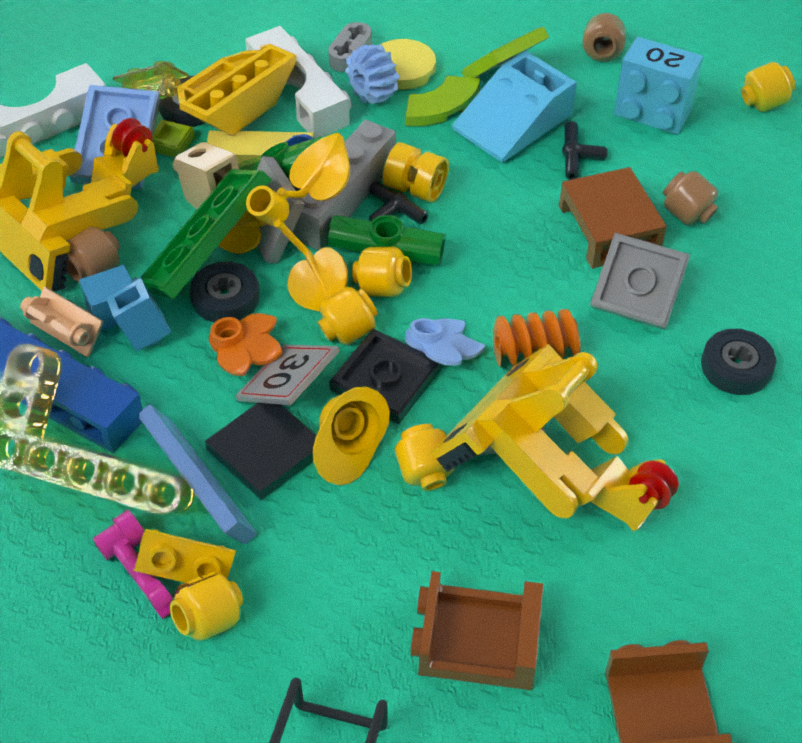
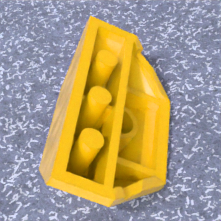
M269 43L260 46V50H246L223 57L177 87L180 110L233 136L276 105L296 63V55Z

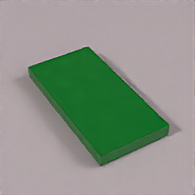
M229 170L140 277L150 293L174 299L247 211L246 199L250 191L257 186H267L272 181L263 170Z

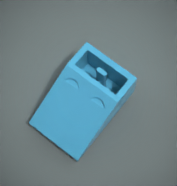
M525 50L498 69L453 123L452 129L503 163L573 115L577 82Z

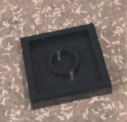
M373 329L329 381L330 391L342 395L354 387L374 389L386 399L390 411L389 420L400 424L440 372L441 364L429 359L425 353Z
M257 403L205 440V445L208 452L262 500L313 461V446L317 435L281 404Z

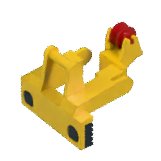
M127 118L119 124L111 126L105 141L104 156L94 158L91 183L83 185V191L63 197L66 177L75 174L80 169L83 162L81 154L73 148L57 152L52 149L41 152L31 144L30 137L22 131L14 132L8 138L4 160L0 164V252L41 291L43 287H47L52 291L65 289L63 282H66V277L63 275H67V270L64 268L68 267L66 261L69 259V256L66 253L70 251V244L67 240H70L88 227L93 226L103 230L126 223L136 215L138 203L130 196L131 188L148 175L158 173L159 170L155 147L152 142V133L149 128L142 126L141 122L137 119ZM31 198L29 209L20 200Z
M549 344L514 365L431 451L446 472H449L452 468L454 469L463 462L472 459L476 454L479 455L484 452L490 445L553 515L564 519L570 518L579 506L591 502L627 523L632 531L638 530L652 510L666 507L671 497L677 493L679 488L678 477L662 459L644 461L627 469L619 457L616 456L590 469L573 451L565 454L541 428L554 417L577 443L591 437L599 447L609 454H620L629 442L625 430L613 419L616 413L585 383L598 370L596 359L587 352H580L573 357L563 360Z

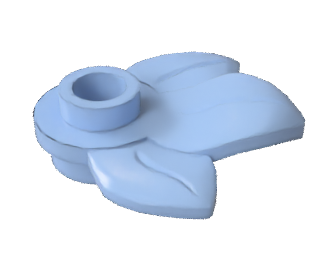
M428 318L416 319L411 323L405 335V341L409 346L425 353L429 359L443 365H460L462 360L473 359L485 349L484 344L462 334L465 328V321L447 318L436 320Z

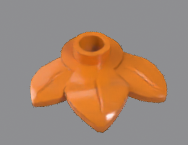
M255 313L248 315L240 321L233 317L217 320L210 329L209 343L211 348L218 353L217 361L219 366L231 375L244 376L248 372L251 363L265 365L278 359L283 353L281 346L276 339L269 335L277 323V318L268 314Z

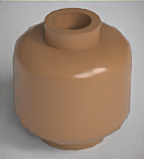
M601 13L592 17L586 24L583 34V48L586 54L593 60L609 62L622 53L626 43V27L623 21L610 13Z
M681 171L663 191V195L666 196L664 207L686 226H691L698 220L705 224L719 208L714 203L718 197V189L697 171H691L687 174Z
M91 226L70 240H67L70 244V251L66 253L69 259L66 261L68 267L64 269L67 270V274L75 281L79 282L82 278L118 267L120 261L118 250L120 245L111 232H104L97 227Z

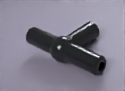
M574 121L565 123V144L562 147V154L565 157V177L572 180L579 177V158L604 161L607 158L608 149L606 146L579 144L578 124Z
M378 181L371 184L370 194L386 204L371 214L369 221H373V219L382 215L394 216L396 213H402L418 224H423L427 221L428 212L410 202L405 194L396 193Z

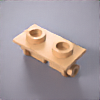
M43 287L40 297H26L20 305L23 315L30 319V323L84 356H90L104 323L103 320L47 287Z

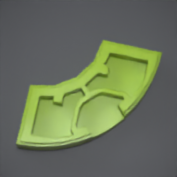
M446 76L443 84L433 91L423 94H409L405 126L433 125L447 121V116L458 111L463 112L478 95L480 78Z

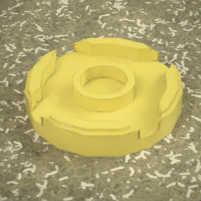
M394 39L382 43L385 52H390L391 60L397 64L395 69L400 76L397 80L398 90L414 89L423 86L429 82L431 75L434 76L436 72L435 53L429 46L411 39Z

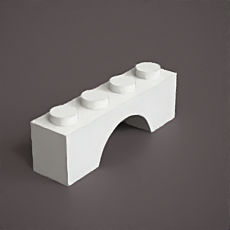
M281 26L245 39L246 50H260V46L270 43L296 55V63L286 84L300 89L295 93L297 121L307 132H313L314 138L325 136L350 125L349 110L352 108L349 95L333 82L328 72H324L315 63L311 54H307L299 46L295 37L290 36Z
M85 63L56 75V85L53 91L45 99L35 104L23 107L0 105V158L5 156L7 140L14 132L22 131L26 133L31 139V144H35L80 125L89 85L106 86V84Z

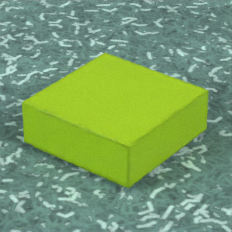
M161 120L155 128L152 138L155 152L171 157H176L178 154L185 152L195 137L194 129L190 126Z

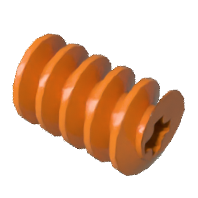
M560 309L557 318L553 311H545L541 319L537 313H529L526 321H524L520 314H513L510 324L505 316H497L495 319L493 347L499 367L501 366L503 355H507L511 365L514 366L517 363L519 353H523L524 357L527 358L548 344L563 360L566 348H570L573 356L580 353L581 343L578 325L568 309Z

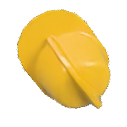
M354 387L342 395L331 399L323 407L319 418V431L313 446V462L318 474L326 482L335 485L350 484L358 479L368 467L389 425L390 411L386 399L378 391L369 387Z

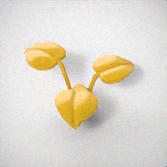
M340 133L328 135L309 146L296 158L290 169L289 179L292 185L300 189L299 191H287L281 187L275 192L264 185L252 189L246 199L247 211L218 245L230 253L243 254L254 249L259 244L261 239L260 227L267 224L278 228L307 259L299 261L291 269L287 281L288 291L297 304L320 312V305L323 301L347 286V266L343 257L330 247L322 248L312 255L311 251L284 224L289 215V204L286 199L304 198L309 193L317 201H327L336 197L345 188L350 176V162L343 136Z

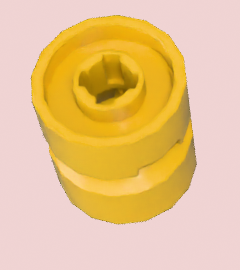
M398 142L387 157L383 171V183L385 186L406 193L410 190L412 196L433 203L441 194L446 183L449 161L445 157L430 152H425L422 155L419 148Z

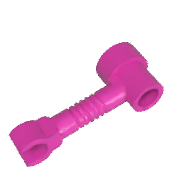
M127 509L112 519L113 525L99 533L92 540L107 561L116 555L143 591L155 611L163 619L170 614V603L173 598L154 575L134 571L138 554L133 548L141 543L144 530L134 515Z

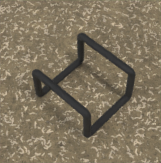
M293 678L269 743H280L293 703L296 708L305 712L369 728L365 743H376L379 731L385 730L388 726L387 702L380 700L377 703L373 718L348 713L304 701L301 680Z

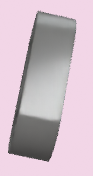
M353 22L347 24L341 30L328 49L329 65L333 70L345 72L348 68L346 58L351 56V52L363 45L372 44L371 27L365 23Z

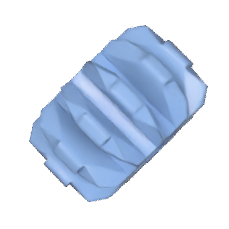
M382 44L363 45L351 52V56L346 58L348 68L345 72L350 79L348 84L352 85L354 95H359L363 103L383 102L388 100V97L393 96V93L398 90L397 80L400 76L395 69L397 64L393 63L391 53L385 52Z

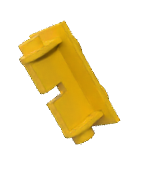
M145 529L134 571L184 583L210 572H217L228 579L236 550L225 548L222 545L216 546L161 533L155 529Z

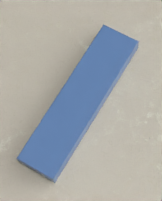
M149 404L139 413L140 420L222 531L240 543L248 544L257 535V532L173 421Z

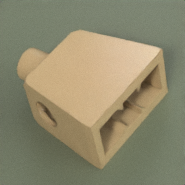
M206 142L199 143L187 151L178 154L173 161V169L178 173L184 197L195 209L199 208L230 169H239L236 154Z

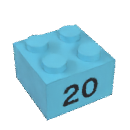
M636 37L622 60L614 115L679 135L692 111L703 55Z

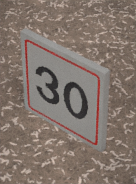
M284 344L281 347L282 355L274 362L265 364L235 395L237 401L292 405L340 352L338 346Z

